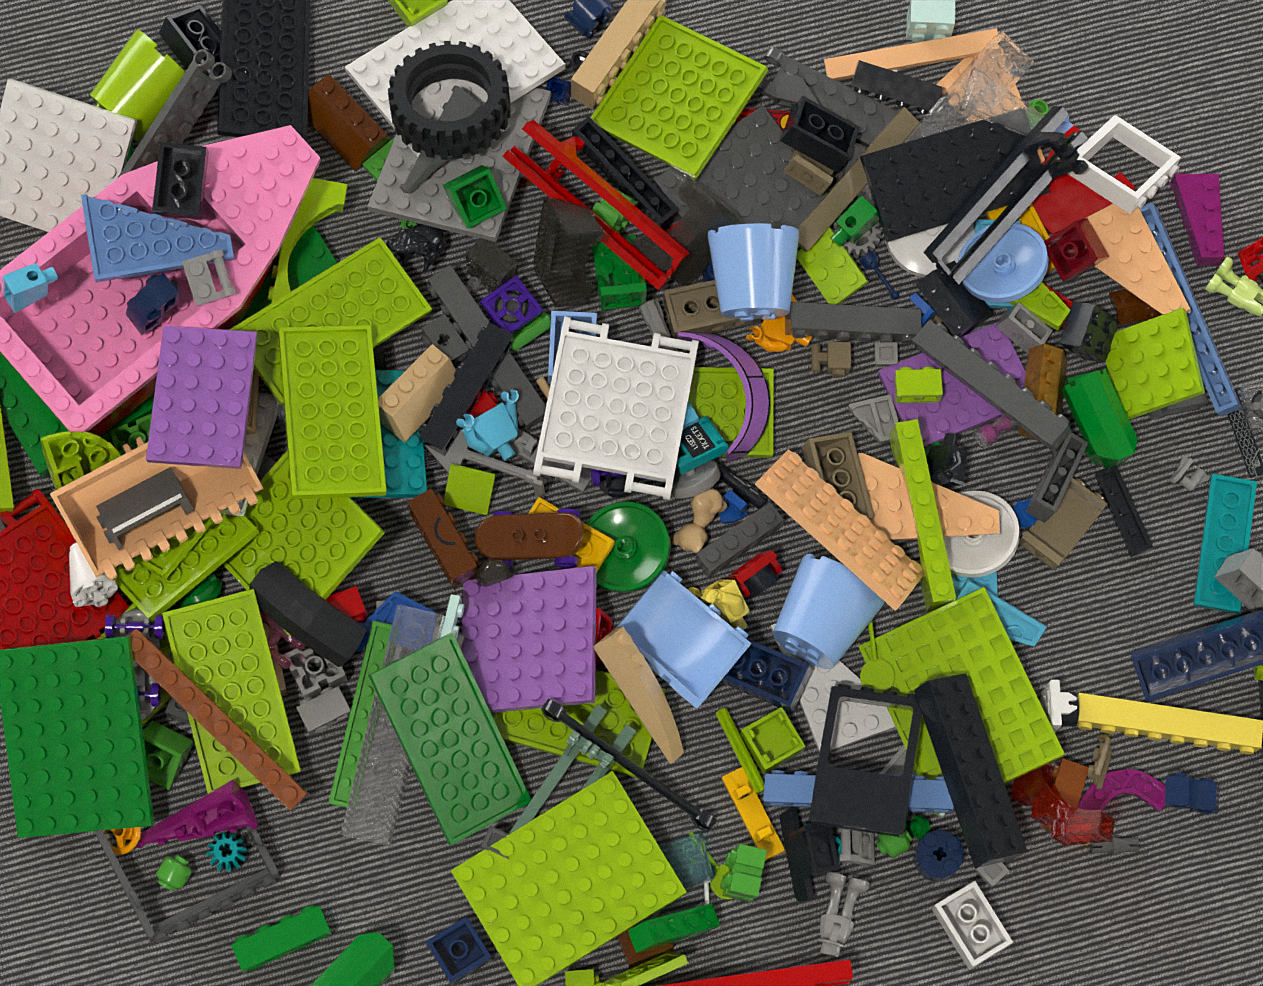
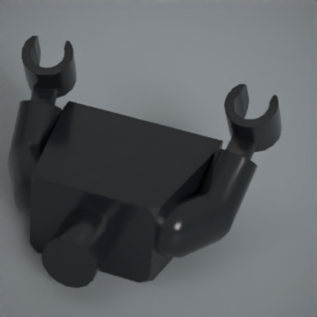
M945 433L943 445L931 446L929 450L927 464L931 482L939 486L964 485L967 452L965 449L956 447L958 435Z

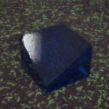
M554 77L550 78L546 90L551 91L550 100L568 106L571 97V82Z

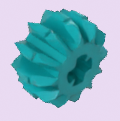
M222 832L223 839L220 840L215 835L213 838L217 843H208L207 845L213 850L206 853L207 857L213 858L209 863L211 866L218 864L217 870L220 872L225 865L228 873L231 872V865L233 864L239 869L240 865L237 861L246 860V857L241 855V853L247 852V848L244 846L240 847L244 840L242 838L236 840V833H232L228 839L227 833ZM226 847H230L232 854L230 856L227 854V857H224L221 851L224 848L227 850Z

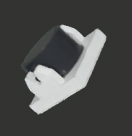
M1051 680L1040 693V700L1054 733H1056L1061 726L1075 727L1079 719V698L1076 692H1060V681Z

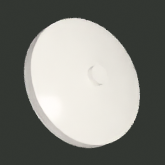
M973 223L941 258L945 265L952 261L958 263L961 249L967 240L975 234ZM948 224L887 242L886 245L891 257L905 271L924 278L930 272L937 269L936 263H932L924 254V250Z
M985 491L959 493L999 510L1000 534L943 538L950 571L952 574L971 578L992 574L1004 567L1017 550L1020 529L1016 514L1006 501L992 493Z

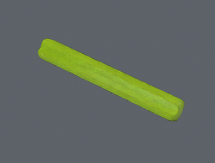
M727 708L718 710L716 716L756 794L763 792L765 784Z

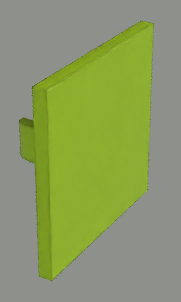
M451 463L444 496L445 505L488 515L496 474Z

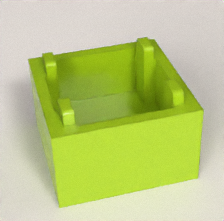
M388 0L407 27L416 25L448 5L447 0Z
M782 707L741 729L740 733L742 740L763 775L803 753L806 747Z

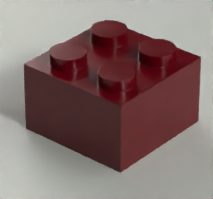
M1088 218L1074 221L1044 241L1048 256L1063 282L1077 278L1109 257Z

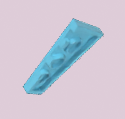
M967 579L955 600L982 587ZM987 591L1009 639L1035 646L1047 628L1046 625Z

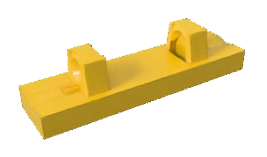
M743 767L722 776L721 779L756 848L767 850L765 861L785 852ZM748 793L750 794L749 796L740 799L743 795Z

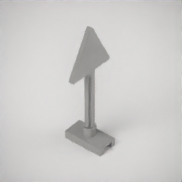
M462 430L445 456L424 445L448 473L451 463L461 466L463 460H468L524 479L525 482L533 484L535 496L543 499L545 497L544 484L552 479L548 475L540 474V476L533 475L534 470H526L468 450ZM542 463L544 466H550L549 464Z

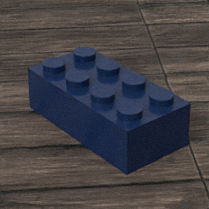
M747 639L752 644L727 672L720 683L793 713L812 673L810 665Z

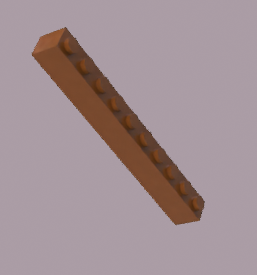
M135 629L129 635L131 636L133 659L290 811H293L309 793L139 629Z

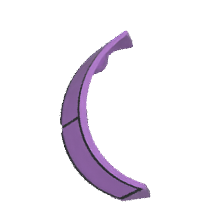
M678 332L677 339L685 341L698 340L708 350L720 351L737 370L745 390L746 412L739 435L726 451L725 458L729 462L748 455L764 433L770 414V392L768 383L763 377V371L744 348L727 338L704 332Z

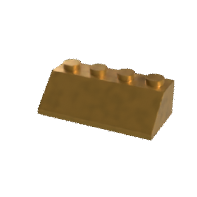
M1044 343L1028 349L1024 387L1034 394V399L1038 402L1043 400L1052 408L1051 412L1058 415L1062 413L1064 395L1061 389L1065 386L1068 360L1063 349ZM1019 427V435L1036 440L1029 433H1027L1025 430Z

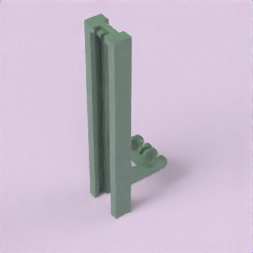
M597 704L583 726L593 732L607 710ZM626 724L612 744V747L623 753L635 736L636 730ZM574 730L567 740L568 745L563 755L508 834L534 819L579 752L584 755L588 753L589 759L593 760L596 758L600 762L582 789L607 775L616 764L614 757L602 751L600 747L586 740Z

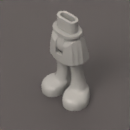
M827 872L826 881L830 884L831 896L826 914L821 915L820 935L822 939H820V942H822L820 953L839 957L840 949L844 948L845 945L843 944L846 943L854 927L851 918L855 901L860 893L866 892L869 889L870 883L856 878H849L845 902L839 916L840 898L847 877Z

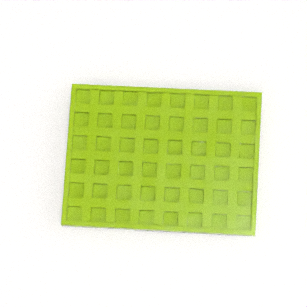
M985 587L875 638L877 659L887 661L894 669L895 680L889 690L897 692L898 696L907 697V694H915L914 689L928 680L966 673L1004 784L1065 756ZM870 641L858 646L866 663L873 660ZM887 707L907 750L913 712ZM923 718L915 770L918 776H924L926 780H935L936 777H943Z
M613 771L507 835L506 838L504 837L491 845V847L499 850L502 855L509 856V859L485 849L450 870L518 986L540 985L687 894Z

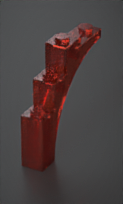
M1050 763L1014 779L1011 798L1024 806H1032L1031 818L1044 826L1052 825V839L1064 846L1112 842L1115 819L1101 810H1083L1068 804L1055 786Z

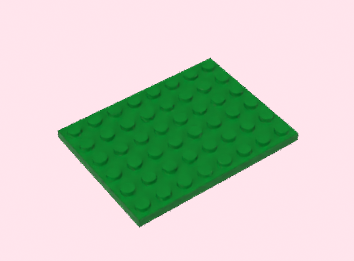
M131 636L0 649V705L18 838L154 825Z

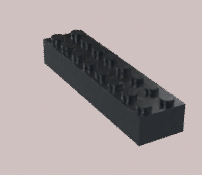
M966 673L926 681L914 689L974 868L1013 860L1028 851Z

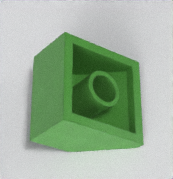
M152 720L143 730L149 780L170 790L188 759L194 741Z

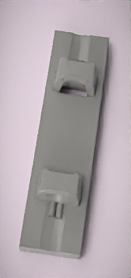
M518 428V436L510 446L517 456L535 465L539 440ZM534 446H537L534 453L532 454ZM543 460V463L549 464L550 467L574 471V465ZM585 467L581 468L579 484L573 483L569 479L555 477L582 494L591 482L590 469Z

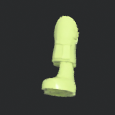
M1227 256L1205 290L1209 293L1218 292L1228 296L1227 302L1237 308H1243L1250 314L1261 317L1263 315V306L1260 303L1263 304V289L1255 281L1249 280L1246 275L1241 278L1237 276L1232 270L1233 260ZM1223 280L1231 283L1235 286V288L1233 289L1223 282Z

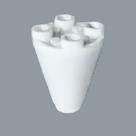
M77 542L71 545L69 553L70 594L74 606L81 607L95 604L96 607L106 605L108 598L118 589L115 579L109 580L105 573L96 577Z

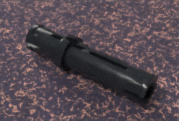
M717 458L711 460L717 463L721 472L719 479L735 490L741 499H746L758 510L766 504L768 498L753 488V484L741 479Z

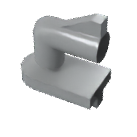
M1182 456L1177 470L1169 481L1175 484L1180 479L1179 483L1183 487L1193 491L1198 484L1208 481L1210 477L1200 468L1194 472L1191 478L1186 476L1184 473L1194 460Z

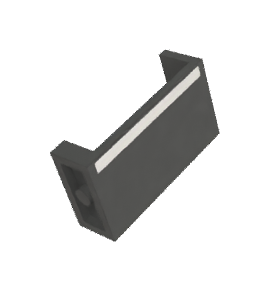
M169 467L97 505L96 507L100 515L96 517L102 529L107 528L104 534L110 544L114 542L118 550L123 548L118 539L120 534L179 503L186 515L194 511L172 467Z

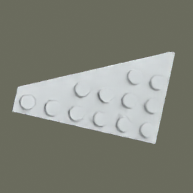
M773 624V625H771V627H770L771 630H772V633H773V630H774L776 624ZM776 641L780 653H783L787 656H790L794 659H797L808 664L806 661L798 658L797 656L788 653L784 649V647ZM840 660L833 669H823L810 665L812 673L799 699L819 753L831 686L837 687V684H847L851 686V689L860 690L863 687L861 680ZM842 701L839 705L831 751L896 728L887 707Z

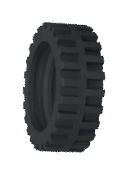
M444 41V45L436 46V43H431L428 49L422 50L420 47L415 50L414 56L410 57L407 55L404 57L403 66L397 65L395 67V76L390 77V88H388L392 124H394L396 134L398 136L401 135L402 142L405 145L412 144L413 151L419 153L423 150L426 157L433 158L434 155H440L441 160H448V156H456L457 159H462L463 154L471 153L473 156L478 154L479 148H489L492 139L497 141L501 137V129L506 130L508 118L511 116L509 83L506 71L502 70L501 62L498 59L493 61V55L489 51L482 53L480 46L474 44L471 48L466 46V42L459 41L458 45L451 44V41ZM441 80H466L480 86L488 95L487 101L477 112L456 121L432 120L420 115L412 108L413 99L422 89Z

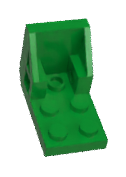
M636 235L622 236L638 250ZM592 239L591 244L601 311L639 307L646 303L647 290L644 277L599 239Z

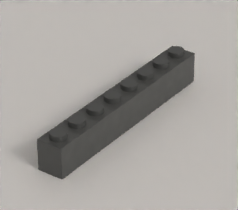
M449 265L428 278L429 287L427 289L433 299H439L441 311L447 317H451L454 322L452 323L453 327L459 335L462 334L466 339L464 342L468 348L474 347L478 341L479 331L482 327L486 328L489 321L452 266ZM508 352L490 384L495 390L499 388L501 393L503 391L508 392L509 398L511 396L510 389L518 392V400L514 402L516 404L518 425L520 427L524 425L526 430H529L544 420L546 405L510 352Z
M929 320L912 339L915 347L1054 453L1071 433L1068 419L1061 414L1055 415L1051 412L1052 408L1043 400L1038 402L1034 399V394L1027 388L1023 387L1021 389L1018 387L1016 380L1010 375L1006 374L1004 376L998 372L1000 369L993 362H985L981 359L982 355L974 348L969 350L964 346L965 342L957 335L953 337L949 335L947 328L941 323L937 322L935 324Z

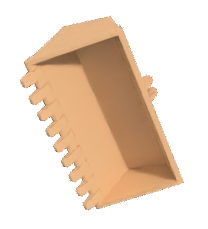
M139 437L136 439L138 445L136 449L132 450L128 443L123 445L126 454L50 493L94 575L98 577L105 573L108 579L112 580L118 576L115 567L123 563L127 571L135 568L132 558L141 554L144 561L152 559L153 555L150 549L158 545L162 552L169 550L170 545L167 540L176 535L180 543L188 539L185 532L186 529L193 526L197 533L205 531L206 528L202 522L203 520L211 517L214 524L222 522L223 518L220 511L229 508L232 515L239 513L241 509L237 502L246 498L249 505L256 504L258 499L254 493L264 488L245 453L243 452L242 469L148 463L146 461L148 442L144 444L142 438ZM172 467L194 511L186 515L180 503L120 534L118 539L123 548L118 550L114 542L111 544L108 542L104 534L107 528L102 529L96 516L100 514L96 506Z

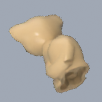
M714 488L693 496L690 503L694 514L693 523L684 525L679 531L674 533L671 540L673 545H679L685 551L697 553L707 542L708 536L704 527L713 520L717 512H724L728 507L721 494Z

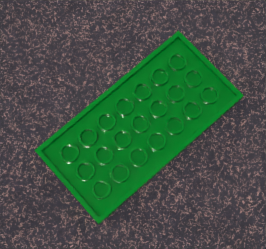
M449 633L368 675L449 845L461 841L530 803V795L453 633Z

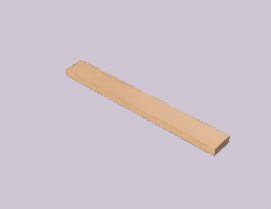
M996 28L824 59L827 76L838 81L853 78L858 60L889 70H899L1000 52L1001 45Z

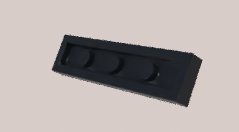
M1117 465L1096 472L1094 475L1130 557L1151 550L1153 545Z

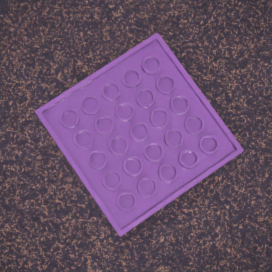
M594 566L468 580L463 583L464 612L462 616V636H465L461 651L490 713L542 708L547 699H551L561 706L595 703L596 651L594 650V645L596 644L597 569Z

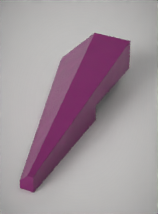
M231 780L142 832L136 846L143 848L144 844L157 842L158 845L165 844L166 840L178 839L180 842L214 836L216 832L225 830L233 833L237 832L238 828L249 826L251 829L258 828V821L247 793L234 780Z

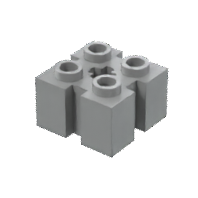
M298 647L283 655L292 676L299 675V678L295 680L304 699L320 695L321 688L329 685V687L333 686L334 688L347 681L346 674L341 666L337 667L310 648L302 652L301 648ZM315 664H316L317 667H321V668H319V670L316 671V672L311 671V670H312V667H311V666H313V665H315Z

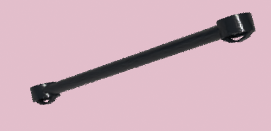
M551 699L546 700L541 711L547 720L562 722L571 730L578 732L583 738L600 747L602 751L612 755L615 762L689 814L697 828L711 830L717 821L714 816L701 808L693 806L566 714L567 711L560 704Z

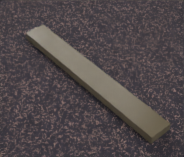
M905 107L901 108L860 156L902 144L920 122ZM860 157L798 226V245L805 252L809 251L868 183Z

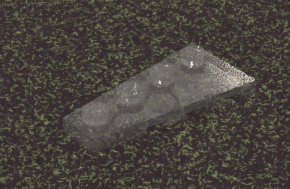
M974 67L971 70L959 108L960 111L998 124L1025 136L1044 117L1043 114Z

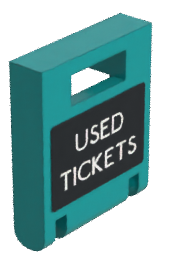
M707 416L700 418L698 422L682 430L680 448L685 455L680 458L677 457L676 468L682 475L725 454L729 449L728 444Z

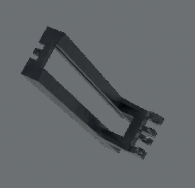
M1053 106L924 250V254L932 263H936V268L942 270L941 274L949 284L959 285L1052 179L1071 171L1075 174H1081L1088 169L1089 165L1084 160H1077L1079 157L1077 149L1088 140L1083 131L1073 132L1068 139L1062 132H1054L1069 115L1063 106ZM1041 146H1050L1055 152L1052 157L950 270L941 258Z

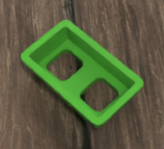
M541 313L512 334L515 342L511 349L517 351L551 327L549 314Z

